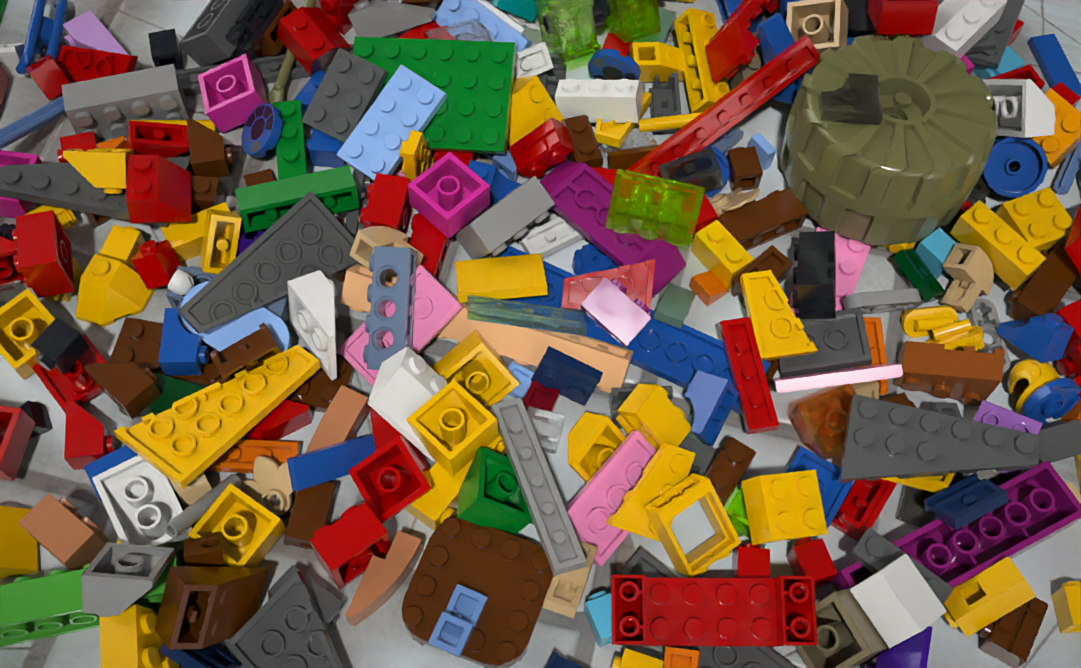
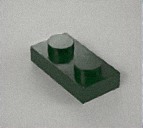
M914 248L900 250L893 256L899 272L909 279L914 286L913 288L919 290L920 297L925 303L938 300L946 294Z

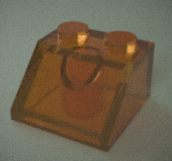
M845 384L796 404L788 416L801 442L823 461L843 453L850 398L853 394H856L851 384Z

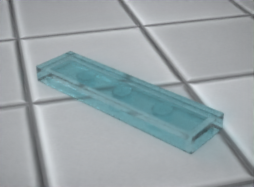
M468 295L466 311L467 319L582 336L586 335L587 323L583 311Z

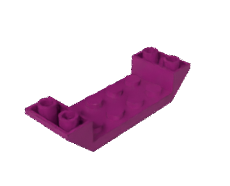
M563 161L540 181L555 203L548 211L552 208L618 266L632 265L656 259L652 299L686 267V262L669 232L586 163Z

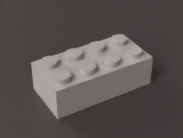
M174 64L61 85L65 113L75 133L80 134L94 131L98 142L127 136L128 120L190 119L186 97Z

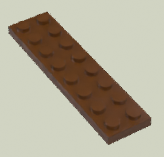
M126 317L108 363L134 362L142 370L147 367L151 372L165 376L158 363L163 323ZM203 342L204 346H208L209 353L215 350ZM303 348L304 350H306L307 352H309L310 354H312V353L309 351V349ZM210 354L208 364L203 365L202 375L168 376L208 387L216 382L220 384L226 382L221 377ZM337 354V379L331 381L321 367L291 393L286 400L310 406L312 411L325 413L341 385L350 389L355 368L342 355Z

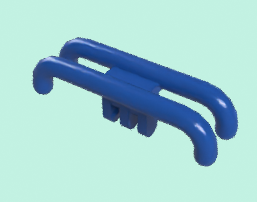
M35 0L23 53L16 66L18 74L23 75L27 72L25 68L31 65L34 54H40L47 43L46 55L49 54L56 62L63 31L62 24L65 22L68 8L67 0L54 1L53 6L56 9L54 20L43 16L46 0Z

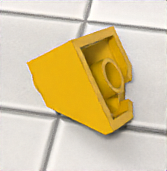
M94 148L87 151H82V149H67L63 151V157L95 188H104V193L110 194L122 193V189H126L127 155H134V149Z
M94 254L80 278L75 317L78 320L104 328L114 324L115 319L128 314L134 316L144 312L156 288L147 290L139 274L124 263Z
M584 412L567 435L568 465L587 483L626 437L608 416Z

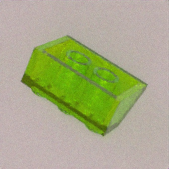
M617 169L605 228L612 229L617 233L627 232L640 235L648 240L658 239L667 241L675 246H690L705 187Z

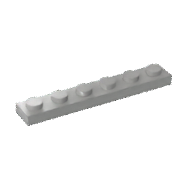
M521 397L492 404L491 413L497 418L498 432L553 575L556 576L585 567L586 558Z

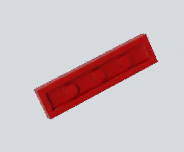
M750 317L720 321L719 329L734 386L739 392L737 398L747 435L778 430L779 422Z

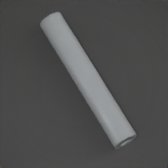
M235 474L229 475L166 523L164 529L167 535L176 538L198 521L230 483L237 488L241 487L242 482L240 478Z

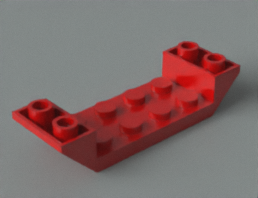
M742 0L708 42L705 49L712 80L716 84L724 77L730 79L738 71L740 63L745 66L756 55L753 50L760 41L748 30L751 26L750 21H753L762 12L763 9L761 7H765L772 13L780 7V0Z
M611 575L612 645L693 647L817 646L814 576H778L776 578L645 577V575Z

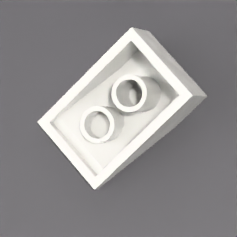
M321 270L287 281L290 324L312 355L320 360L321 367L332 381L337 379L335 320L338 317V311L335 306L337 289L331 279L328 280Z
M137 455L92 477L122 544L175 548L176 552L184 548V539L189 538L187 534L192 530L193 526L191 525L176 538L167 535L164 529L165 524L185 509L170 480L146 460Z

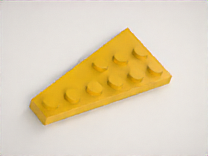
M296 345L264 360L263 365L249 372L244 369L234 374L235 378L223 384L216 382L174 402L172 408L157 415H154L152 412L141 417L142 422L127 429L124 425L114 430L116 438L183 490L321 368L320 360L299 345Z

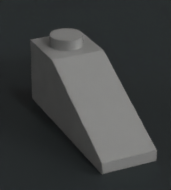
M361 0L353 4L354 8L350 11L348 17L357 37H384L431 22L436 15V11L434 8L391 1L374 0L369 2L368 0Z

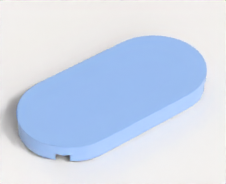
M210 281L200 283L189 290L181 303V307ZM262 306L199 334L204 343L220 352L259 330V325L265 323L282 352L291 348L290 334L286 324L281 318ZM181 317L182 323H183V325L185 326V328H186L191 334H198V333Z

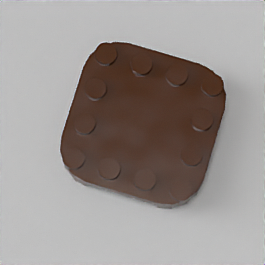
M446 518L431 535L404 596L401 610L406 629L413 640L422 646L424 644L429 645L428 641L442 611L445 612L457 584L488 597L487 604L460 658L484 666V668L511 667L516 662L521 661L527 652L528 644L552 581L553 572L546 554L541 547L533 542L493 527H481L460 518Z

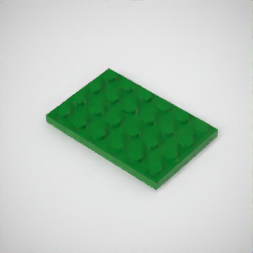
M355 36L353 54L385 69L389 73L377 97L400 65L405 66L436 86L448 96L423 131L427 141V149L433 151L506 154L517 49L515 42Z

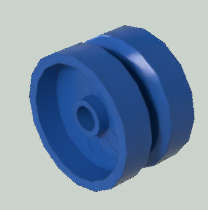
M998 136L995 138L981 177L998 194L1007 197H1021L1035 191L1043 182L1048 170L1047 157L1043 148L1028 137ZM1015 161L1014 165L1016 168L1011 170L1009 164Z

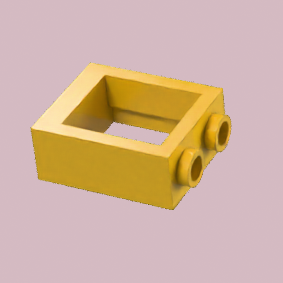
M693 473L643 507L675 570L689 578L704 574L708 566L718 559L729 556L733 551L732 549L741 543L710 479ZM699 500L716 534L685 556L668 521Z

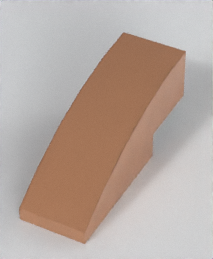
M341 385L321 419L305 453L356 438L355 432L370 410V406L367 404L369 398Z
M398 530L385 559L372 555L345 614L348 624L356 626L371 616L401 587L415 567L423 551L422 539Z

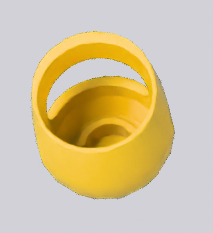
M1026 359L1017 363L1010 371L1007 386L1011 395H1021L1016 403V410L1021 415L1023 404L1035 391L1051 381L1060 379L1054 366L1048 362L1040 363L1036 359Z

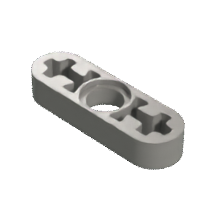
M917 288L854 293L843 298V304L845 309L861 307L863 314L913 309L919 307L922 304V300Z
M976 299L970 311L966 313V318L969 319L971 326L981 325L984 333L993 336L995 344L984 342L985 347L975 352L992 353L995 352V348L1005 349L1004 375L1010 368V358L1004 338L997 334L1000 321L996 307L987 299Z

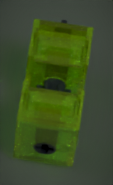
M535 0L542 42H545L546 46L564 62L601 50V46L597 42L595 27L600 25L605 26L625 43L661 32L657 0Z

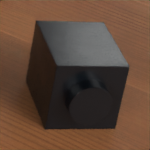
M175 29L148 33L151 56L155 67L174 64L176 71L183 70L181 47L178 46L179 40Z
M56 318L31 344V347L38 355L35 360L48 371L54 368L63 375L90 348L79 331L59 318Z

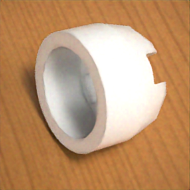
M178 269L172 276L167 289L177 295H186L194 287L193 278L188 273Z

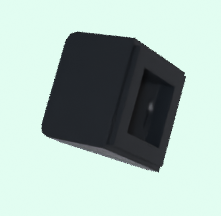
M26 401L19 407L35 422L30 439L53 429L44 404Z

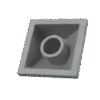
M107 542L81 575L83 613L97 614L100 617L118 616L154 586L175 555V548Z

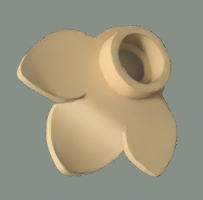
M741 187L728 194H719L710 199L709 202L719 217L725 211L737 209L755 200L759 195L760 189L758 187L753 191L743 193Z
M262 455L257 456L253 466L254 479L242 482L241 491L276 516L283 515L291 508V494L294 491L292 490L288 463L285 462L279 467L271 458ZM275 495L279 497L281 504L276 502Z

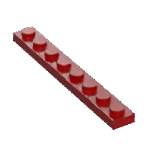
M806 35L802 36L625 170V174L650 188L655 186L817 63L819 53L810 38Z

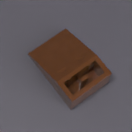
M170 566L155 625V632L168 650L203 649L232 638L257 612L268 569L266 567Z

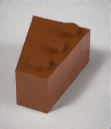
M905 341L896 359L897 364H902L903 375L894 378L893 385L901 386L907 391L929 393L940 399L949 398L961 401L968 406H980L982 399L986 401L1002 381L1005 349L995 348V353L974 352V346H965L964 351L947 350L945 349V344Z

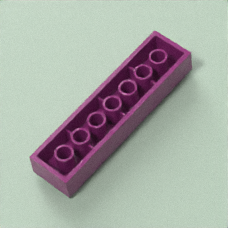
M1047 460L1037 465L1034 469H1030L1000 485V488L1007 491L1008 502L992 512L981 516L958 530H955L940 519H936L892 544L950 586L956 588L1007 556L1013 559L1075 524L1081 519V504ZM855 562L840 570L831 583L836 591L853 588L873 575V573L860 563Z

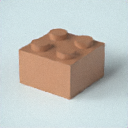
M49 493L18 522L41 546L70 571L83 569L84 565L90 564L109 541L99 531L100 529L89 518L80 515L69 501L64 497L57 501Z

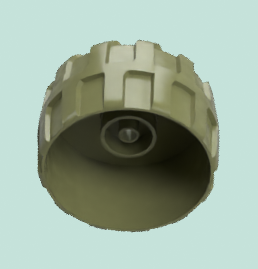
M874 35L855 37L852 44L838 50L831 46L819 55L812 74L805 73L789 113L781 152V169L785 172L788 187L791 188L795 197L808 212L807 214L817 221V224L829 231H835V233L844 237L861 241V243L881 246L883 244H910L924 240L942 225L946 226L951 223L975 188L988 160L997 135L998 119L996 113L991 109L994 100L984 81L978 76H970L966 72L967 65L957 56L946 50L935 52L927 49L921 40L911 37L898 36L892 41L877 40Z

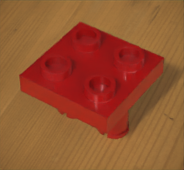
M85 333L82 336L90 348L64 375L54 368L48 371L39 363L32 367L65 414L66 401L73 400L81 406L102 392L90 379L84 367L87 364L107 362Z

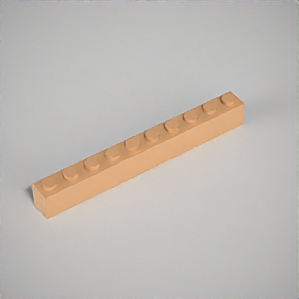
M358 263L346 270L340 303L348 305L353 311H366L370 313L371 302H368L367 290L369 284H372L373 272H370L369 269ZM388 273L385 278L386 285L388 287L393 286L397 282V276ZM451 293L458 300V295ZM481 302L461 303L464 308L435 336L441 339L450 338L460 343L473 331L477 330L499 356L503 355L512 358L515 363L525 366H538L548 346L603 372L597 386L598 389L607 393H611L612 388L623 387L634 352Z

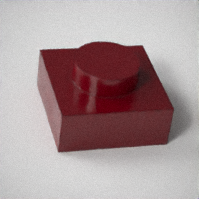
M532 380L523 400L527 413L549 421L560 397V390L545 388L539 382Z

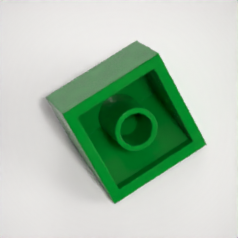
M482 446L477 450L459 490L457 518L481 527H493L512 535H516L533 521L507 456Z

